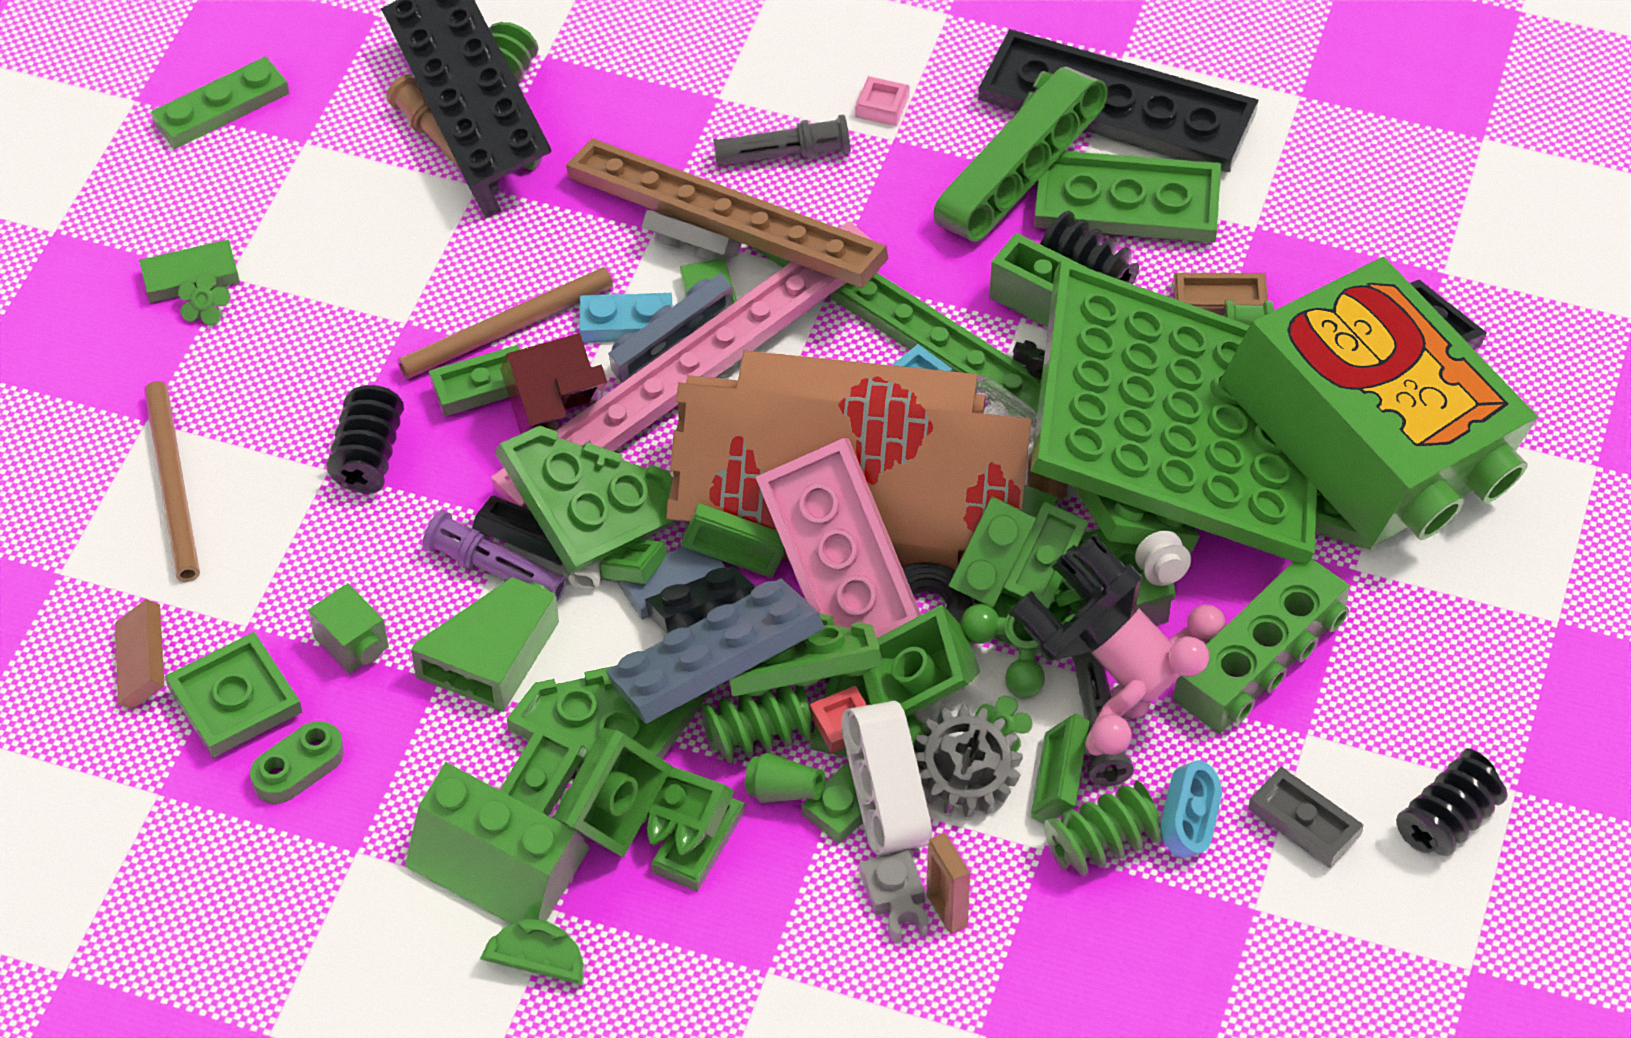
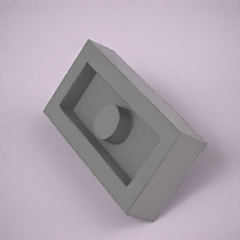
M646 210L641 228L656 232L653 240L677 248L680 247L681 241L695 245L697 247L694 254L710 260L721 259L722 255L738 256L742 244L724 235L653 210Z

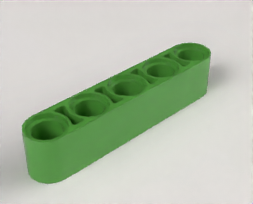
M1062 67L1057 70L940 195L933 212L935 223L970 241L982 240L1101 112L1106 103L1108 93L1105 83L1069 67Z

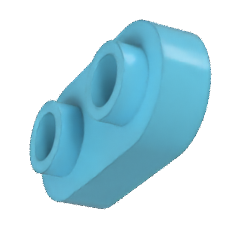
M1196 760L1175 769L1171 777L1162 814V840L1167 848L1180 858L1191 857L1209 848L1222 797L1221 782L1213 767L1202 760Z

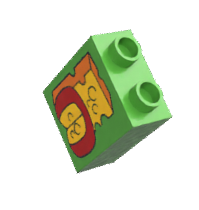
M1384 256L1252 321L1219 382L1371 548L1406 528H1409L1419 540L1431 537L1455 517L1463 506L1464 499L1462 497L1472 491L1485 504L1502 496L1521 478L1528 467V463L1516 450L1539 417Z

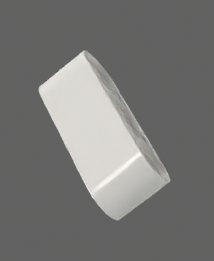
M889 701L846 709L842 715V734L866 837L872 851L876 855H883L927 846L929 839L932 837L931 819L907 719L902 706L897 701Z

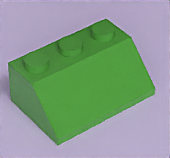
M445 761L418 806L405 866L510 924L517 923V921L523 919L547 921L590 847L579 833L571 827Z

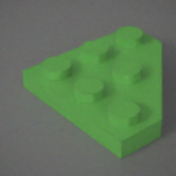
M542 426L533 428L500 443L494 451L569 574L681 522L666 519L667 502L673 482V477L668 470L651 464L645 468L622 460V454L588 442H585L583 446L557 437V431Z
M819 613L825 627L824 630L730 679L729 684L732 697L739 695L759 696L774 688L793 684L796 686H808L823 678L843 674L858 676L872 668L882 667L880 648L873 625L855 622L851 625L850 629L834 625L833 616Z
M610 666L584 672L585 678L556 684L555 679L535 682L506 719L509 731L529 741L539 723H542L583 744L587 750L596 741L602 728L614 729L624 733L663 759L713 689L645 724L612 687L606 670L614 667ZM585 756L580 762L579 767H581L584 763Z

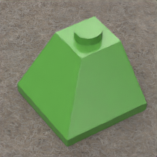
M941 604L878 637L877 641L883 666L872 668L862 675L870 705L897 701L902 706L907 717L969 685L981 671L972 642L965 636L960 623Z

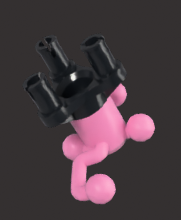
M1096 533L1092 534L1078 548L1075 545L1071 546L1065 555L1062 554L1051 565V568L1056 570L1081 596L1079 603L1082 606L1068 623L1065 621L1061 624L1037 599L1032 590L1008 611V614L1013 616L1039 644L1036 649L1048 662L1091 653L1119 683L1115 687L1111 699L1101 709L1086 738V750L1094 756L1103 753L1116 755L1125 751L1130 744L1132 734L1127 721L1123 718L1133 720L1145 715L1151 702L1164 693L1181 675L1192 677L1202 673L1210 660L1209 651L1205 643L1207 644L1226 626V619L1222 611L1213 605L1204 604L1197 606L1190 612L1187 619V627L1168 639L1142 610L1136 606L1142 576L1131 564L1125 566L1098 538L1099 536Z

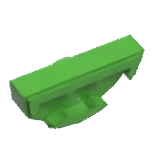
M523 919L504 927L499 933L488 940L480 957L483 961L584 986L585 964L579 946L564 929L545 920Z

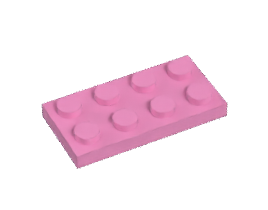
M842 438L756 476L805 600L818 613L833 616L834 625L850 629L851 625L855 622L873 625L876 638L921 615L849 438Z

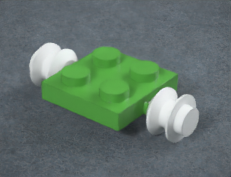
M1074 487L1108 541L1139 545L1135 553V561L1138 567L1144 571L1146 579L1151 584L1157 586L1169 585L1178 581L1186 574L1191 564L1189 552L1193 551L1200 537L1194 527Z

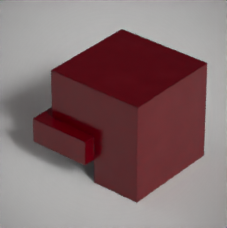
M580 333L507 353L500 369L520 434L538 426L556 431L559 428L557 420L566 417L565 411L595 403L607 384L602 364L591 367Z

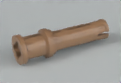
M405 74L397 78L387 91V102L394 109H400L408 117V124L414 131L427 134L460 170L414 75Z

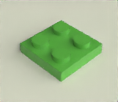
M255 631L165 675L168 689L212 758L303 713L300 700Z

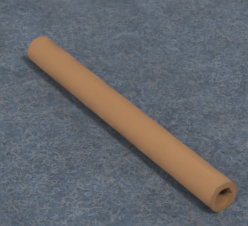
M601 267L397 359L399 368L407 380L580 303V295H597L613 288L611 275L605 267Z
M155 381L146 385L144 392L175 576L179 581L188 582L199 577L200 569L168 386L164 382Z

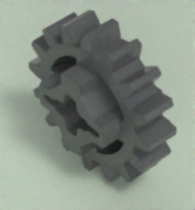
M967 704L961 705L956 717H953L947 708L941 709L937 718L938 723L928 718L921 729L924 735H917L913 742L914 750L919 752L915 756L918 769L922 770L920 772L922 786L928 785L931 788L926 801L931 804L942 798L946 801L944 813L950 814L955 805H960L963 808L965 817H971L976 805L979 804L981 809L988 814L995 806V799L1002 803L1008 799L1011 793L1008 786L1015 787L1021 776V773L1013 768L1019 767L1023 754L1010 751L1018 739L1017 735L1009 734L1004 736L1001 733L1005 724L1003 718L996 720L993 724L986 721L988 716V709L982 708L977 717L970 716ZM956 732H965L955 737L949 735ZM970 747V766H968L963 775L961 774L963 767L961 763L962 755ZM937 769L941 770L944 778L940 775ZM977 784L984 786L979 789L967 790V788Z

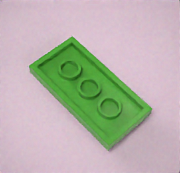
M1064 151L1038 180L1034 228L1048 229L1063 212L1069 210L1075 215L1074 224L1083 219L1089 223L1088 232L1099 229L1103 234L1216 243L1221 163Z

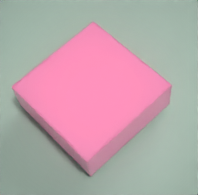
M868 76L855 105V117L897 127L910 96V85Z

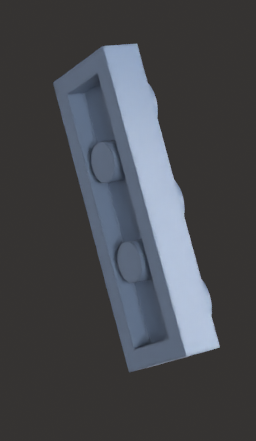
M719 273L710 281L707 278L700 280L687 292V297L673 307L671 305L662 307L650 318L647 326L635 334L634 332L626 333L613 344L612 351L608 353L611 371L621 383L734 303L732 285L722 273Z

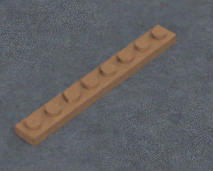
M591 138L566 164L569 179L724 235L732 240L861 288L870 281L889 259L887 247L884 244Z

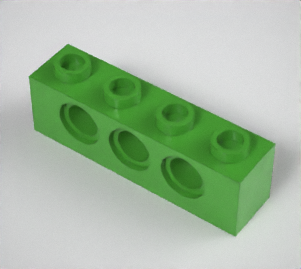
M1312 558L1308 564L1292 562L1206 644L1210 659L1206 669L1199 675L1192 677L1181 675L1175 682L1173 701L1219 735L1233 721L1237 724L1241 723L1252 711L1255 700L1265 690L1268 693L1273 692L1283 681L1287 669L1296 660L1299 662L1305 661L1317 646L1318 639L1327 630L1334 632L1342 625L1349 613L1346 603L1350 585ZM1232 674V675H1237V676H1240V677H1232V676H1229V675Z

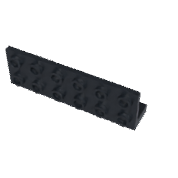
M395 0L381 7L387 23L483 215L487 219L502 211L494 196L495 193L501 191L497 180L548 155L552 149L475 0Z

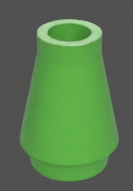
M769 752L765 753L762 757L754 756L747 766L745 775L746 791L750 797H757L760 803L801 799L819 800L825 790L826 779L822 769L811 768Z

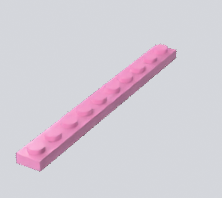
M851 221L839 227L872 240ZM794 262L789 263L556 430L558 432L557 437L582 446L585 442L615 451L678 405V402H676L678 382L686 383L687 375L716 378L742 359L744 350L753 351L847 282ZM504 468L491 476L493 489L505 500L530 510Z

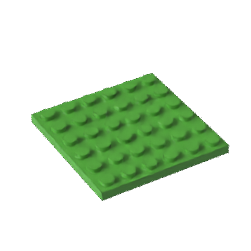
M1061 260L1054 273L1031 472L1300 564H1308L1315 553L1317 488L1219 383L1250 325Z

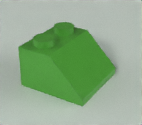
M602 728L596 741L588 748L584 763L572 785L563 794L560 807L554 819L576 830L580 836L624 858L673 766L624 733L614 729Z

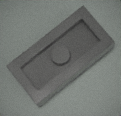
M1282 766L1249 799V811L1329 868L1362 835L1363 823Z

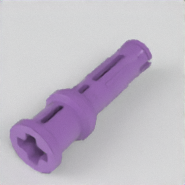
M446 510L438 511L425 530L422 544L424 549L431 552L439 550L457 559L458 565L465 569L479 567L505 581L513 577L528 584L538 583L546 587L550 592L555 593L557 602L565 590L567 584L566 576L559 575L524 556L490 541V536L453 520L452 514ZM504 564H508V565H510V566H512V567H514V568H516V569H518V570H520V571H522V572H524V573H526V574L532 576V578H530V577H528V576H526V575H524V574H522V573H520V572H518V571H516V570H514V569H512V568H510V567H508V566H506V565H504Z

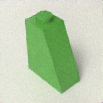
M511 577L415 642L411 648L416 678L504 712L559 623L556 594L538 583L528 584Z

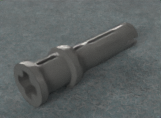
M845 114L837 115L836 120L809 123L807 119L800 120V123H796V128L713 139L717 167L800 154L801 158L808 160L813 159L814 154L839 150L843 154L851 152Z
M1091 653L1073 656L1072 660L1075 665L1084 717L1090 721L1089 734L1099 715L1097 709L1100 708L1101 711L1107 701L1111 699V690L1106 669ZM1091 680L1095 682L1098 699L1094 698ZM1125 751L1116 755L1103 753L1094 756L1089 754L1091 763L1087 770L1090 781L1096 785H1118L1127 781L1133 775V762L1126 756ZM1111 765L1112 770L1108 771L1106 766Z

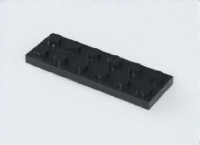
M1013 29L1008 30L978 91V100L1019 111L1029 92H1035L1036 88L1033 85L1042 71L1054 74L1062 67H1069L1101 80L1107 86V100L1103 109L1084 131L1188 161L1221 163V170L1230 172L1256 116L1259 99Z

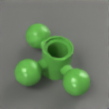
M976 604L969 607L963 613L960 621L961 628L967 639L976 644H985L992 641L997 634L1007 635L1011 643L1019 648L1018 660L1011 663L1006 670V686L1013 695L1019 698H1031L1037 695L1045 683L1044 671L1039 663L1036 662V653L1039 652L1036 648L1039 644L1035 640L1026 642L1019 639L1017 634L1019 623L1013 616L1008 614L1006 618L999 617L993 608L984 604ZM1075 614L1068 616L1063 622L1066 621L1068 623Z

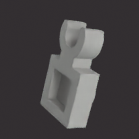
M909 849L859 862V874L875 916L890 912L888 933L891 940L895 944L902 943L900 925L904 922L916 924L921 937L927 936L928 915L921 906L917 905L925 902V890Z

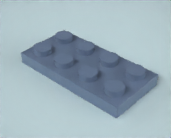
M780 578L777 581H769L758 585L752 590L750 595L733 604L716 607L708 613L707 618L688 628H678L665 635L663 641L644 651H635L625 655L618 662V665L606 670L612 687L643 722L647 724L824 630L825 627L818 611Z

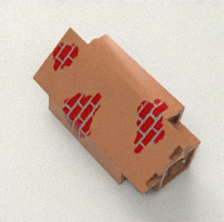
M744 350L738 380L687 375L686 383L678 382L676 402H678L679 419L677 428L673 432L670 467L674 477L667 502L666 519L689 522L697 504L701 503L777 530L756 476L842 438H849L902 569L917 563H937L956 571L959 561L975 532L991 496L1020 510L1023 508L1031 418L984 414L985 395L976 394L977 374ZM786 552L782 558L783 561H789Z

